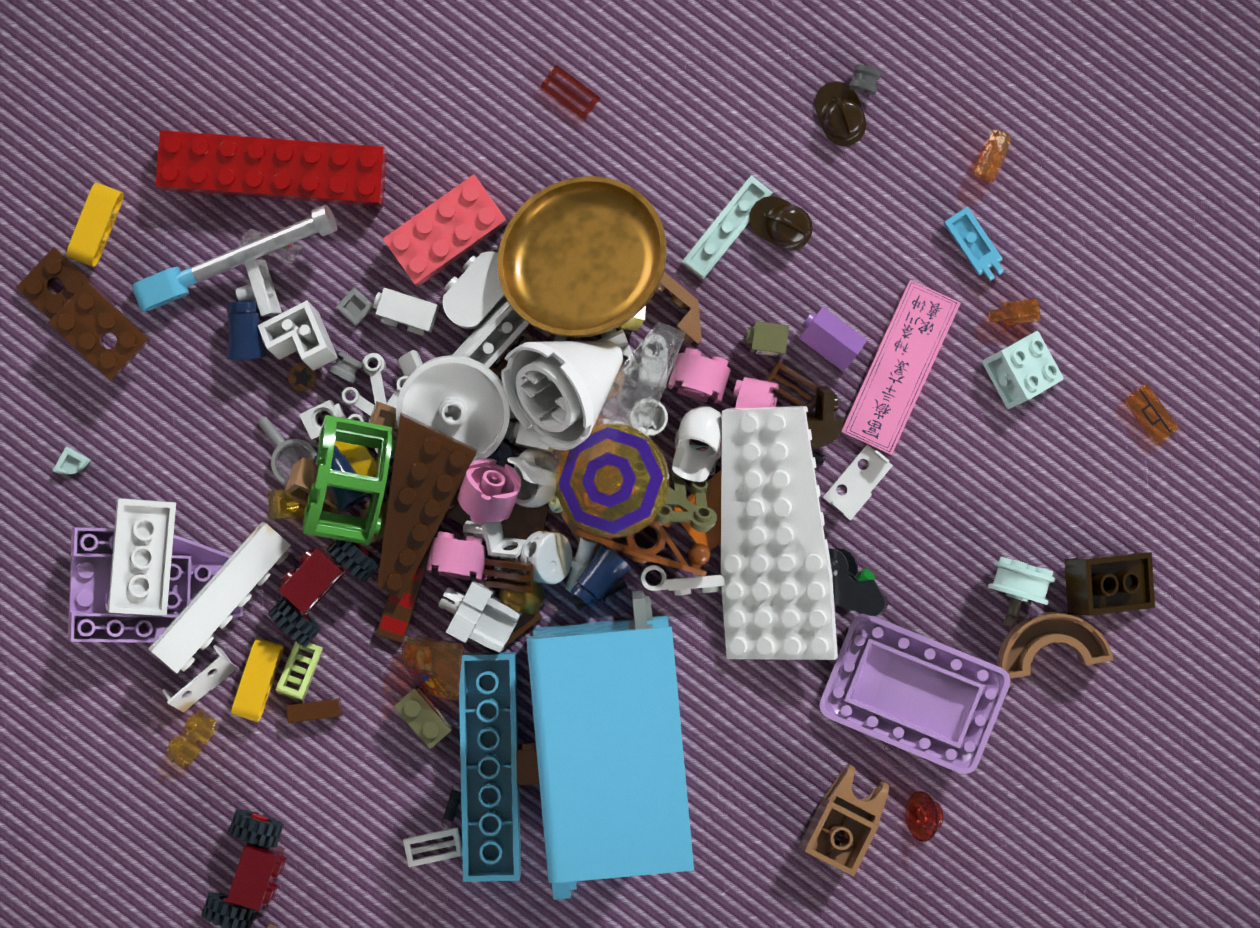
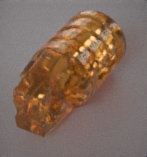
M1000 130L992 131L971 171L974 176L987 182L995 181L996 175H998L1002 162L1006 157L1011 136L1007 132Z
M1037 297L1030 300L1025 299L1024 301L1002 302V309L988 312L990 323L1004 321L1005 327L1040 322Z

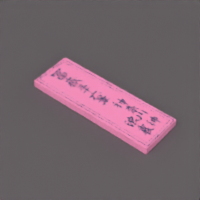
M909 280L844 422L842 433L892 455L961 304L960 302Z

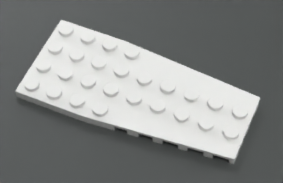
M806 406L730 408L722 411L721 575H724L725 586H721L727 659L835 660L838 657L832 569L828 543L824 537L823 525H825L823 512L820 510L819 496L821 495L819 485L816 483L814 469L816 468L815 457L812 456L810 443L812 435L811 429H808L806 416L808 408Z

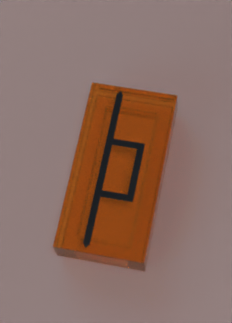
M1147 383L1123 399L1155 445H1158L1180 429Z

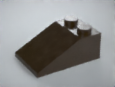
M1152 552L1064 559L1068 614L1091 616L1155 608Z

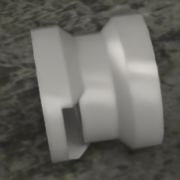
M338 351V360L335 365L330 367L329 371L354 383L356 380L355 374L358 369H361L363 363Z

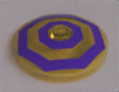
M622 424L594 426L589 437L573 449L564 450L556 472V491L561 507L566 515L582 530L600 537H625L644 529L660 513L669 489L668 467L659 447L643 432Z

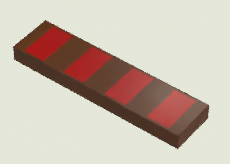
M431 543L403 598L401 599L389 593L376 635L401 643L404 642L426 574Z

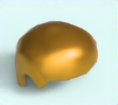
M505 579L506 581H512V582H518V583H524V584H526V582H522V581H516V580H511V579ZM533 582V592L523 593L500 589L499 596L501 603L519 614H534L543 605L545 592L541 583Z

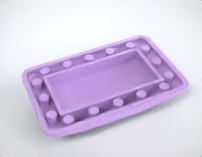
M859 614L851 622L819 706L822 714L828 719L958 773L968 774L973 772L980 762L1010 687L1011 680L1007 671L999 666L875 616Z

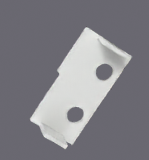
M867 444L823 498L851 521L871 497V491L893 465L879 451L872 449ZM860 459L868 461L867 469L861 470L858 467ZM843 484L847 487L845 495L837 493L836 488L838 485Z
M214 645L213 647L220 656L177 694L173 695L166 689L162 691L167 697L169 705L185 712L208 691L218 686L238 667L230 661L221 648ZM216 669L213 673L208 674L210 670ZM186 691H190L186 696H182Z

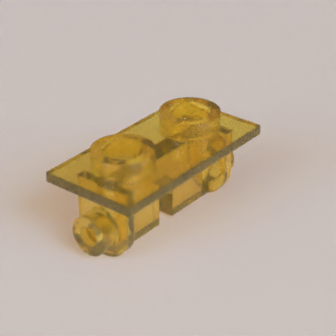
M202 708L196 714H192L187 719L185 729L180 736H175L168 745L167 754L170 761L173 763L176 760V763L182 767H185L187 764L190 765L202 749L194 742L199 740L206 744L217 730L218 721L211 716L207 719Z

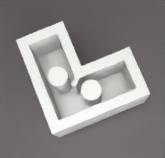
M308 301L258 325L266 348L279 360L298 351L301 359L314 371L338 359L319 312Z

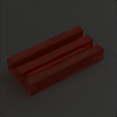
M557 64L540 85V89L583 121H585L588 114L601 99V97ZM555 75H560L591 98L590 103L554 78ZM551 82L585 108L584 111L578 109L548 86Z

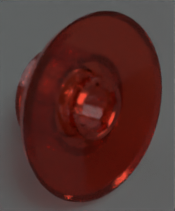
M917 791L907 801L906 823L915 839L921 842L929 841L943 823V810L940 804L934 801L929 794Z

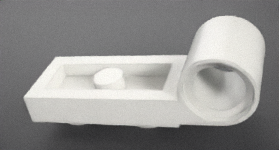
M649 565L641 573V582L646 589L651 591L674 590L675 595L691 594V589L702 588V593L719 592V586H725L724 575L721 574L666 579L664 570L658 565ZM650 570H657L662 576L661 582L655 586L649 585L645 580L646 573Z

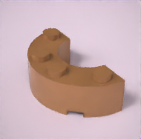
M1046 612L1024 619L1007 634L998 653L997 666L1006 670L1010 679L1031 675V662L1034 655L1043 646L1053 642L1069 645L1076 653L1079 663L1084 665L1113 661L1114 659L1106 639L1091 624L1072 615Z

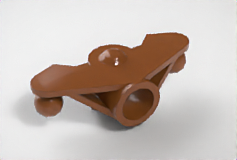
M591 508L585 511V513L603 518L602 513L597 509ZM654 511L651 512V516L623 529L625 530L626 544L605 538L612 535L606 531L594 534V531L598 529L583 523V531L576 529L574 533L629 554L630 558L638 563L644 564L650 561L701 576H706L707 571L701 569V566L710 559L709 548L704 544H694L688 552V557L691 561L690 565H688L662 527V525L670 527L671 523L662 524L657 522L654 517ZM644 525L653 527L657 532L655 544L646 549L639 547L634 540L636 530ZM665 541L678 561L657 554L662 550Z

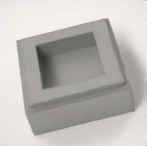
M354 287L336 308L357 327L374 309V304Z

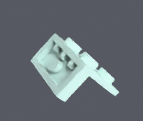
M1038 331L982 360L1007 409L1033 398L1063 380L1058 366Z

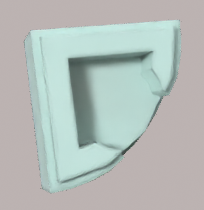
M65 447L53 472L66 475L76 474L86 469L92 460L69 447Z

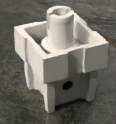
M479 581L471 583L465 596L448 587L443 595L446 598H441L438 605L441 609L455 614L446 633L465 643L472 639L497 652H501L504 649L522 613L519 614L502 604L500 599L493 596L496 590L484 586Z

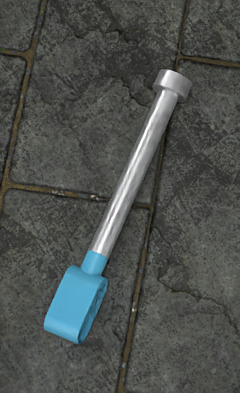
M323 205L311 211L312 217L183 271L180 270V267L169 268L132 284L131 287L140 311H150L189 294L187 287L315 233L319 232L322 236L337 231V223L332 211L327 205Z

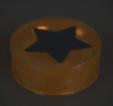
M301 363L290 369L288 381L295 390L305 392L315 386L317 374L307 364Z

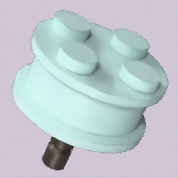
M1000 557L999 561H995L994 565L998 567L993 583L988 584L987 588L1006 593V596L1011 597L1004 625L1015 627L1016 617H1018L1022 601L1028 602V600L1048 605L1049 601L1045 597L1050 582H1055V578L1052 577L1053 571Z

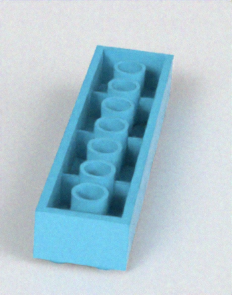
M517 652L461 653L458 655L463 882L520 881L519 785H517L516 750L519 747Z

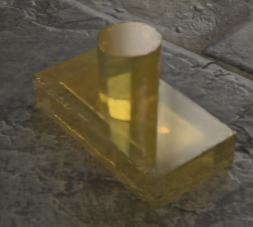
M285 490L268 491L270 519L304 518L305 504L290 498L284 492Z

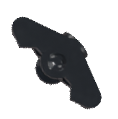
M828 548L832 569L834 604L869 616H877L883 613L888 607V599L881 592L874 579L859 581L856 578L858 563L851 552L846 549Z

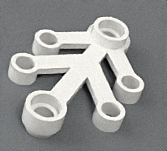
M370 353L365 356L362 363L364 371L371 379L375 403L379 401L396 408L401 383L406 381L408 376H402L398 379L396 391L389 401L386 402L382 380L386 363L381 355ZM371 360H378L377 367H369L368 364ZM347 387L342 392V399L346 404L354 405L371 416L375 405L361 397L355 388ZM349 392H355L356 394L355 399L352 401L346 399V395ZM352 414L348 417L351 420L360 419V421L365 422L358 414Z

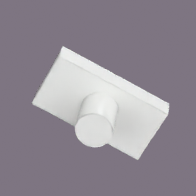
M254 259L246 262L245 266L251 283L236 289L238 300H256L261 316H274L282 313L266 260Z

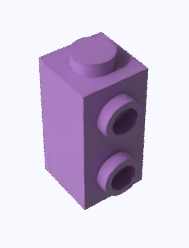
M824 307L820 309L817 315L812 312L801 325L805 330L799 337L843 372L867 342L864 337Z

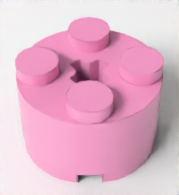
M685 348L684 353L677 354L667 387L672 390L673 386L678 387V394L691 399L707 402L708 397L715 398V404L721 403L731 371L727 367L728 361L716 356L709 359L701 356L702 353L698 350Z
M746 376L743 381L737 380L734 389V396L737 398L735 409L776 407L777 397L773 396V389L779 390V384Z
M489 458L478 459L470 464L457 499L462 509L470 515V519L474 523L500 522L510 517L521 487V478L511 466L505 464V467L496 464L497 460Z
M438 532L437 537H433L431 541L426 571L432 573L433 568L438 569L441 576L470 580V575H476V581H481L487 547L482 545L483 539L466 536L464 541L455 539V534Z

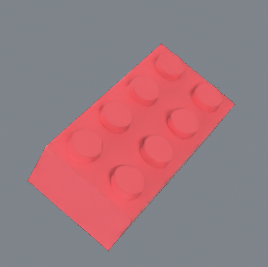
M473 174L385 236L383 240L413 283L419 287L506 226L508 222L475 174Z

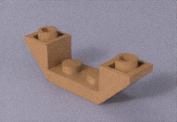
M663 272L657 290L662 293L665 289L673 296L670 299L672 303L681 310H684L685 307L689 309V312L676 326L680 331L677 335L688 345H691L692 342L698 345L702 340L698 299Z

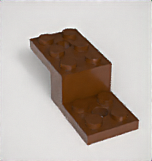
M53 247L16 286L26 298L50 319L48 323L110 381H113L150 341L142 331L115 307L117 304L56 247ZM54 279H60L63 282V289L58 294L51 293L49 285ZM108 333H113L117 338L116 345L111 349L105 348L102 342L103 337Z

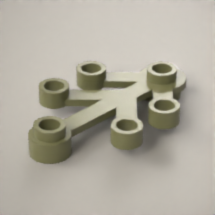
M633 462L630 466L636 476L634 485H648L651 477L644 462ZM671 465L669 476L673 479L674 490L665 483H661L658 493L662 496L656 497L653 506L657 507L654 516L655 520L662 524L687 522L690 523L694 530L699 532L711 530L716 524L717 515L714 510L707 507L706 493L709 485L708 481H692L690 490L695 495L694 505L687 500L684 478L676 475ZM639 489L634 494L633 503L638 508L641 507L643 499L640 498H644L645 489ZM671 507L680 508L683 511H673Z

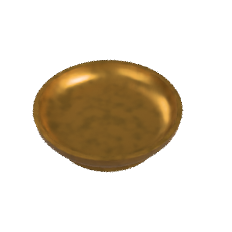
M599 176L575 177L554 183L528 199L507 225L498 252L497 267L501 288L510 305L523 319L547 333L578 338L611 331L637 315L657 290L666 263L665 232L659 215L652 204L640 192L625 183Z

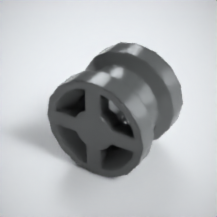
M855 65L854 72L856 75L851 80L849 87L860 93L875 95L877 92L876 82L881 78L882 72L867 65Z

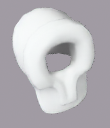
M699 406L691 409L684 415L675 437L676 452L672 470L676 475L694 482H703L708 478L714 463L722 456V415L719 411L712 407ZM690 439L702 441L708 444L709 448L706 451L695 450L691 448L689 441Z
M526 449L519 457L507 459L509 463L515 465L513 469L521 478V487L515 502L516 504L527 508L544 506L553 498L559 488L558 484L564 468L553 456L538 449Z

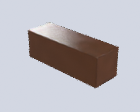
M340 698L286 705L288 723L342 716Z

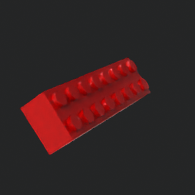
M160 130L155 186L162 191L383 207L387 151L383 146Z

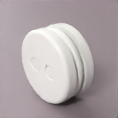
M537 531L527 538L521 551V562L533 564V582L557 584L570 571L572 548L564 535L556 532Z

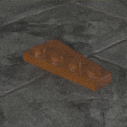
M459 502L450 512L445 514L446 517L462 525L467 520L472 521L470 515L462 509ZM515 503L510 517L501 521L504 537L527 540L534 532L544 531L549 506L527 508ZM510 545L508 547L515 549L516 547L514 546L516 545Z

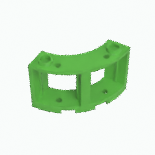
M330 415L325 416L319 433L316 466L319 467L316 482L311 485L304 511L303 534L370 545L373 534L378 535L381 526V518L378 517L386 486L390 456H394L396 449V440L392 439L393 427ZM335 441L379 449L375 477L332 470L331 464ZM327 486L371 493L365 519L322 511Z

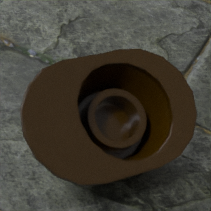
M839 81L828 82L822 86L816 94L814 104L826 137L833 144L843 147L857 143L865 134L867 126L865 114L857 94L848 84Z
M775 196L763 197L756 201L751 208L749 215L750 226L754 233L762 239L791 251L805 246L811 238L813 231L812 220L802 208Z

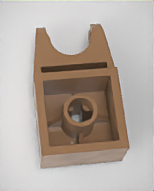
M847 764L822 798L798 848L854 877L879 827L878 823L888 796L889 784L880 782L868 797L857 799L852 792L855 767ZM840 830L843 838L841 841L836 840L834 843V835Z

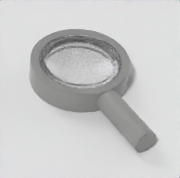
M266 416L257 422L276 446L271 458L272 471L280 482L287 485L293 464L303 457L314 459L317 456V451L310 443L304 440L290 439L285 441Z

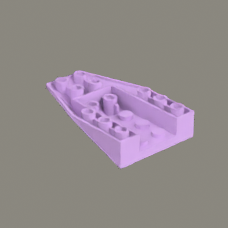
M72 527L68 640L71 642L154 643L232 555L173 534L167 616L109 613L106 610V604L109 603L115 528ZM237 606L230 613L233 616L232 619L243 616V606Z

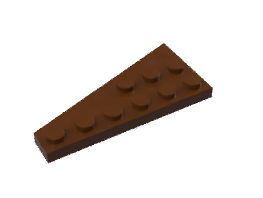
M402 412L399 420L377 581L378 588L401 599L477 453V449Z

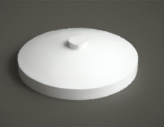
M442 356L420 365L404 382L396 405L398 427L402 412L477 449L473 461L489 457L501 444L509 425L510 406L505 396L502 382L487 366L464 356Z

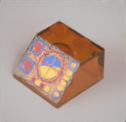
M405 637V644L402 648L403 666L423 693L450 700H458L463 644L436 638Z

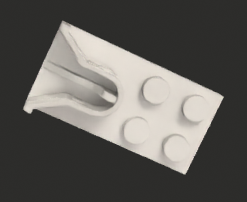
M117 498L109 603L106 604V610L109 613L167 616L176 510L175 502Z

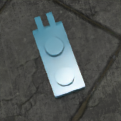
M968 206L943 222L978 275L984 273L986 278L992 281L995 277L990 270L991 267L994 268L998 275L1004 273L1003 268L999 264L1003 260Z

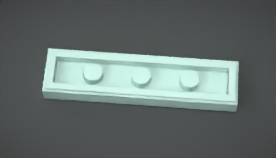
M751 175L681 263L703 280L750 222V211L756 201L763 197L771 196L773 192Z

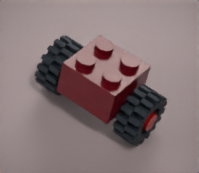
M336 539L327 550L325 548L309 549L299 560L302 565L297 570H290L281 579L280 583L283 586L278 591L283 595V598L272 608L268 615L285 634H288L299 645L306 647L321 631L318 624L309 617L308 612L320 602L346 572L349 571L358 580L365 583L379 568L378 562L358 543Z
M235 810L228 832L233 837L246 841L247 844L243 848L229 894L225 895L220 892L208 893L201 914L202 918L208 922H213L212 924L221 925L223 928H251L255 912L260 911L265 904L269 905L270 901L274 899L278 884L274 883L275 878H278L279 873H282L287 857L283 856L285 848L277 846L284 826L281 821L268 817L265 814L261 815L258 812H251L250 810Z

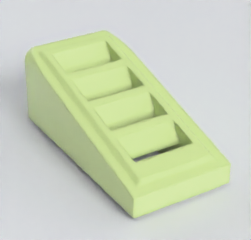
M295 641L275 689L277 693L303 702L323 647L312 643L303 647ZM299 649L314 654L312 659L298 654ZM295 660L308 664V669L294 665ZM291 671L305 675L304 679L291 676ZM287 682L301 686L299 691L287 687Z

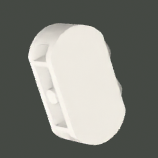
M484 252L477 258L473 255L463 266V269L466 271L459 279L455 276L445 286L444 289L447 292L443 296V308L447 317L455 325L464 329L477 328L505 297L498 276L497 252Z

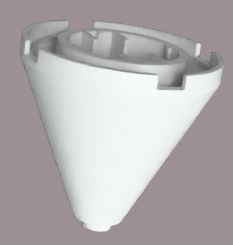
M612 341L523 343L510 351L505 357L508 363L507 367L501 370L503 390L511 410L526 430L532 427L543 436L539 439V442L557 450L573 449L589 437L623 362L622 350Z

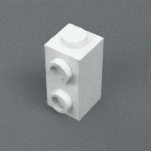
M384 288L382 293H377L373 308L377 309L376 315L382 317L381 323L397 327V324L401 323L408 326L407 331L423 336L424 331L432 332L439 310L437 304Z

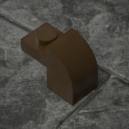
M828 386L816 387L815 414H806L808 429H811L812 440H810L811 448L829 445L837 439L844 426L845 420L837 413H834V411L838 410V397Z

